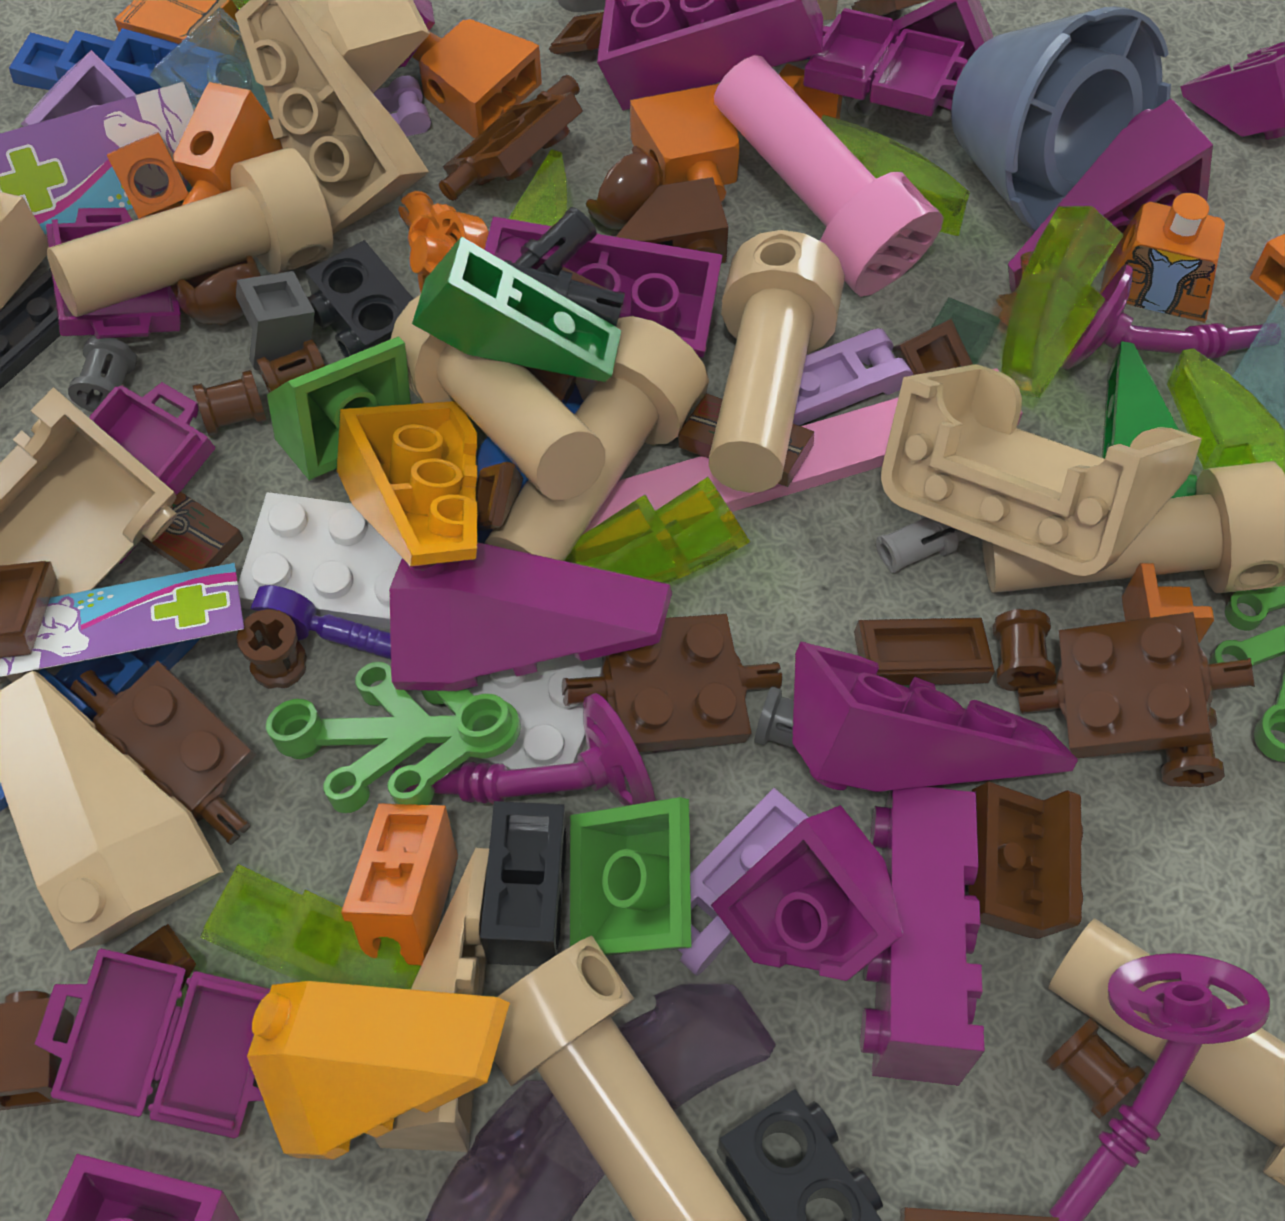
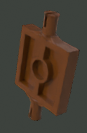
M563 75L549 90L542 91L537 95L536 99L514 105L442 166L448 174L443 181L439 182V188L444 196L451 201H456L474 183L484 185L498 177H504L506 181H510L528 171L534 164L531 156L539 149L552 147L563 140L570 133L567 125L583 112L575 98V95H578L580 92L576 80L570 75Z
M1194 612L1059 630L1062 664L1057 676V683L1018 687V701L1022 715L1031 712L1061 709L1067 721L1071 753L1076 758L1212 744L1208 712L1213 699V691L1248 686L1255 687L1251 658L1208 664V659L1199 646Z
M727 614L669 617L665 619L659 643L602 656L603 663L599 676L563 678L561 688L562 695H565L563 703L566 707L583 704L584 698L593 693L601 695L623 722L638 752L745 743L752 734L745 703L746 691L765 690L771 687L780 689L782 686V672L778 673L781 669L778 662L742 665L740 658L734 650Z
M157 661L129 689L117 695L93 670L84 672L80 677L97 695L84 683L78 680L73 682L71 690L97 713L92 721L95 724V729L122 754L129 755L145 769L143 773L169 797H175L192 813L196 822L204 818L229 845L233 844L240 836L223 818L241 833H245L248 830L250 823L245 821L223 798L227 794L233 778L257 754L164 664Z

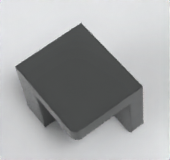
M294 271L237 280L236 299L252 328L249 360L253 368L259 370L256 359L266 357L271 361L303 349V342L310 340L312 336L315 311Z

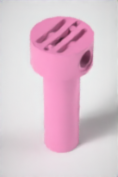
M754 55L742 60L724 76L716 89L714 104L826 226L820 241L825 243L839 258L845 274L844 281L858 296H869L883 289L904 275L924 255L940 232L944 217L936 207L925 199L903 172H890L876 179L762 56Z

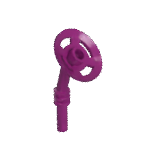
M1125 264L1115 274L1076 332L1068 351L1063 356L1060 367L1069 370L1088 358L1103 343L1114 349L1117 345L1120 346L1121 341L1134 343L1137 350L1182 354L1189 360L1220 358L1231 350L1276 346L1281 340V330L1275 323L1226 328L1221 323L1189 326L1185 331L1132 325L1134 318L1124 313L1130 294L1133 267Z
M597 693L584 698L583 725L588 749L577 754V763L507 770L506 766L502 763L491 765L483 762L479 764L466 762L461 768L453 769L433 784L434 794L459 795L462 801L468 803L476 801L478 803L485 804L490 802L494 804V801H504L507 797L583 790L588 787L597 791L605 786L624 806L656 801L646 767L629 732L611 705ZM397 765V766H395L394 769H393V771H392V774H393L396 770H398L399 768H401V767H403V766H407V765ZM625 776L627 778L631 794L626 790V784L624 780ZM412 785L405 789L404 792H411L419 785Z
M1181 953L1156 954L1137 958L1120 966L1111 975L1108 983V1000L1115 1013L1134 1028L1155 1037L1166 1039L1167 1042L1132 1106L1122 1104L1118 1110L1123 1118L1119 1120L1112 1117L1108 1122L1112 1132L1101 1131L1097 1136L1101 1146L1050 1209L1049 1213L1053 1217H1058L1059 1221H1084L1127 1165L1133 1168L1137 1167L1140 1161L1136 1153L1147 1154L1151 1148L1146 1140L1149 1138L1157 1141L1161 1136L1157 1126L1167 1111L1202 1044H1216L1238 1040L1255 1033L1266 1023L1270 1013V997L1264 985L1257 978L1235 965L1218 959ZM1163 980H1180L1175 982L1157 984L1148 988L1144 992L1138 989L1152 982ZM1210 985L1228 991L1236 996L1244 1005L1227 1009L1225 1003L1212 994L1209 989ZM1133 1010L1147 1014L1153 1024L1138 1016Z

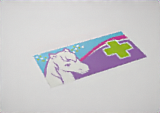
M184 82L0 133V192L23 197L44 234H46V224H52L51 219H58V223H75L79 208L125 207L126 210L132 209L133 207L107 157V153L159 132L173 160L174 152L194 113ZM145 164L136 171L134 182L142 193L155 196L166 189L168 176L160 166ZM178 170L187 191L190 192L193 187Z
M235 563L50 597L31 654L0 658V677L244 629Z

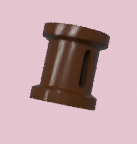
M312 339L303 342V349L271 361L266 357L256 359L269 393L287 381L325 366L320 352Z
M251 370L242 372L241 379L208 388L202 383L192 385L208 436L218 434L219 427L254 418L258 423L267 421Z
M273 609L256 611L246 617L243 621L244 629L238 630L237 643L241 653L250 661V672L256 682L267 689L277 687L289 688L297 683L305 674L307 655L305 649L297 640L296 627L291 618L280 610ZM257 630H259L263 638L260 642H258L255 635ZM286 658L290 663L289 669H286V666L283 662V660Z
M1014 609L1004 612L995 618L993 636L1000 641L1002 664L998 667L996 673L997 684L1001 688L1008 691H1018V687L1046 685L1053 684L1056 681L1055 665L1048 661L1046 637L1051 629L1050 617L1046 613L1035 609Z
M1210 707L1208 715L1210 729H1213L1218 723L1216 710ZM1213 737L1212 744L1166 749L1167 763L1163 765L1161 772L1163 782L1169 786L1205 787L1213 785L1225 777L1223 762L1215 758Z
M1090 1018L1045 1064L1052 1071L1061 1069L1093 1102L1091 1112L1100 1119L1119 1103L1147 1073L1139 1065L1129 1067L1097 1034L1099 1025Z

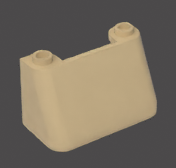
M974 364L903 377L882 464L881 481L884 492L890 500L904 509L1067 573L1087 576L1107 569L1116 562L1186 481L1193 468L1202 438L1172 428L1157 427L1142 432L1132 441L1130 447L1122 444L1108 447L1104 459L1018 429L1017 424L1021 413L1022 397L1017 384L1012 378L1001 372Z
M53 387L30 410L39 418L31 429L34 433L33 437L30 438L21 430L13 439L17 446L0 462V566L51 561L57 579L51 597L95 589L144 536L153 542L170 526L177 513L170 508L176 499L175 492ZM31 671L0 677V685L7 679L13 683Z

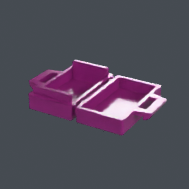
M844 8L830 27L823 26L822 52L809 56L810 59L804 69L803 85L859 100H864L871 89V103L931 117L945 90H953L952 95H954L959 77L956 81L951 79L957 68H964L968 62L967 59L962 58L965 43L910 29H903L899 36L898 27L893 26V19Z
M125 207L79 208L75 223H58V219H51L52 224H46L48 248L133 220ZM52 274L61 336L95 335L97 339L149 337L152 332H174L181 329L179 303L170 286L75 317L64 302Z
M163 382L143 397L123 385L116 386L89 417L173 490L176 495L182 491L215 450V446L205 434L190 426L193 417L196 419L198 416V403ZM159 398H162L183 412L176 418L154 404ZM133 549L121 560L119 564H122L124 562V560L133 551Z
M100 948L97 951L87 984H54L35 1041L36 1046L62 1059L51 1097L56 1100L139 1118L143 1114L148 1095L153 1093V1088L151 1087L153 1079L160 1080L154 1103L148 1106L151 1121L235 1139L239 1136L248 1101H264L259 1088L253 1086L255 1076L247 1054L254 1037L252 1032L254 1013L261 1000L270 992V989L195 971L192 977L186 981L188 990L183 1007L181 1008L176 1006V1002L182 998V991L180 989L185 976L184 968ZM67 997L82 999L68 1043L54 1041Z

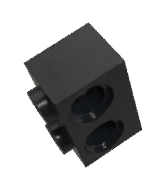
M365 240L305 271L312 294L307 298L315 311L314 319L322 329L330 325L337 333L335 339L345 358L390 340L397 318L409 302L414 299Z
M494 801L480 934L487 964L541 966L559 954L568 838L564 804Z
M796 1089L719 1138L717 1154L759 1221H807L805 1213L806 1204L817 1198H826L835 1202L843 1211L845 1221H882L877 1211L883 1208V1203L875 1187L859 1167H855L851 1171L848 1170L833 1147V1144L839 1141V1138L830 1119L815 1101L806 1106ZM773 1133L788 1134L799 1143L802 1150V1161L793 1167H778L766 1158L762 1149V1141Z

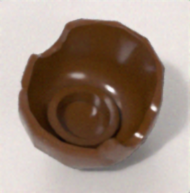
M634 146L631 149L633 153L621 158L608 171L599 188L597 200L588 199L586 202L588 213L607 228L621 230L655 189L663 185V173L659 164L651 155L638 146Z
M247 256L246 261L186 281L181 279L177 284L171 285L170 287L179 306L189 317L201 323L222 325L239 320L244 313L236 299L237 280L261 276L254 258Z

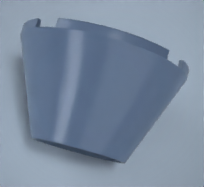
M1112 6L997 35L983 43L970 57L960 74L952 100L951 120L955 137L1017 217L1029 229L1035 232L1122 129L1126 128L1137 114L1146 109H1155L1170 99L1171 84L1162 82L1161 56L1166 57L1169 55L1164 37L1157 25L1143 13L1125 7Z

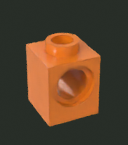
M159 132L107 153V157L138 219L149 214L154 215L182 205L180 201L188 196L189 193ZM155 164L166 172L168 184L162 193L150 196L142 193L137 188L134 176L141 166Z

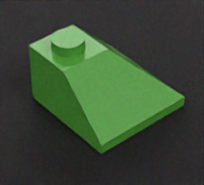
M399 336L287 381L267 394L275 440L308 480L337 468L340 409L411 404L405 342Z
M677 797L570 815V947L587 937L593 936L605 956L691 948L689 799Z

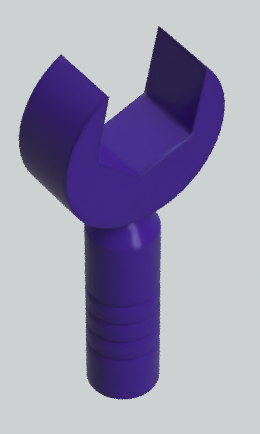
M264 585L258 588L250 609L256 611L273 609L287 614L295 624L297 640L307 638L309 631L312 630L322 639L354 649L357 648L358 650L391 660L389 632L330 614L317 616L315 605L308 598L293 590L274 585Z

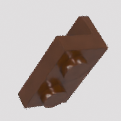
M986 782L972 789V792H976L978 871L974 885H969V895L976 896L980 901V923L1034 939H1040L1078 926L1082 919L1083 905L1081 885L1083 826L1081 824L1080 794L1066 790L1048 799L1041 800L992 782Z

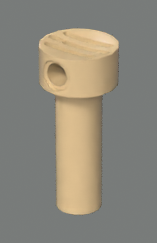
M287 147L235 163L231 169L232 190L49 247L47 249V256L50 268L68 309L73 316L79 317L177 284L181 279L186 281L246 261L247 256L257 257L266 270L272 274L284 273L328 258L333 249L331 219L323 193L306 160L294 148Z
M786 230L760 233L742 243L732 258L722 299L721 315L728 331L737 341L711 446L708 466L712 475L720 483L736 491L748 493L763 492L775 487L782 479L806 355L823 347L835 333L845 274L839 258L825 243L805 233Z
M420 295L410 301L397 318L391 339L399 336L405 342L409 388L423 403L455 401L537 489L550 499L566 501L578 497L590 489L601 475L605 464V448L601 440L525 366L467 355L414 326L412 321Z
M634 316L619 318L616 327L622 331L612 377L606 382L576 377L575 380L581 398L584 400L575 415L601 440L605 448V464L601 475L590 489L580 496L566 501L552 500L543 495L528 479L514 501L503 525L492 530L485 540V544L565 561L644 443L651 445L668 444L678 437L688 413L706 395L709 383L708 375L703 362L693 348L676 333L652 320Z
M1274 461L1202 470L1196 482V495L1170 498L1116 562L1107 569L1087 576L1067 573L982 539L989 588L992 593L1132 578L1139 563H1153L1156 575L1203 570L1207 583L1215 593L1285 586V474L1282 468Z
M1094 918L1082 931L1063 959L1048 989L1156 1062L1167 1040L1147 1034L1126 1023L1115 1013L1108 1000V983L1111 975L1125 963L1149 956L1150 954ZM1163 980L1152 982L1138 989L1144 992L1154 985L1166 982H1175L1180 980ZM1133 1010L1138 1016L1153 1024L1147 1014ZM1260 1028L1255 1033L1238 1040L1216 1044H1202L1183 1081L1276 1144L1267 1160L1263 1173L1285 1186V1043L1263 1028Z
M593 936L587 937L565 949L498 996L510 1004L494 1057L497 1066L510 1086L518 1084L536 1071L540 1073L635 1221H747L612 1020L613 1016L635 999Z

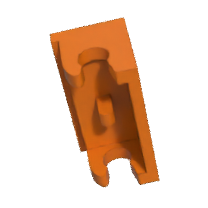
M378 804L341 911L344 921L352 922L360 948L373 959L377 958L380 950L381 939L379 937H388L400 944V954L408 965L422 966L437 933L458 859L445 805Z

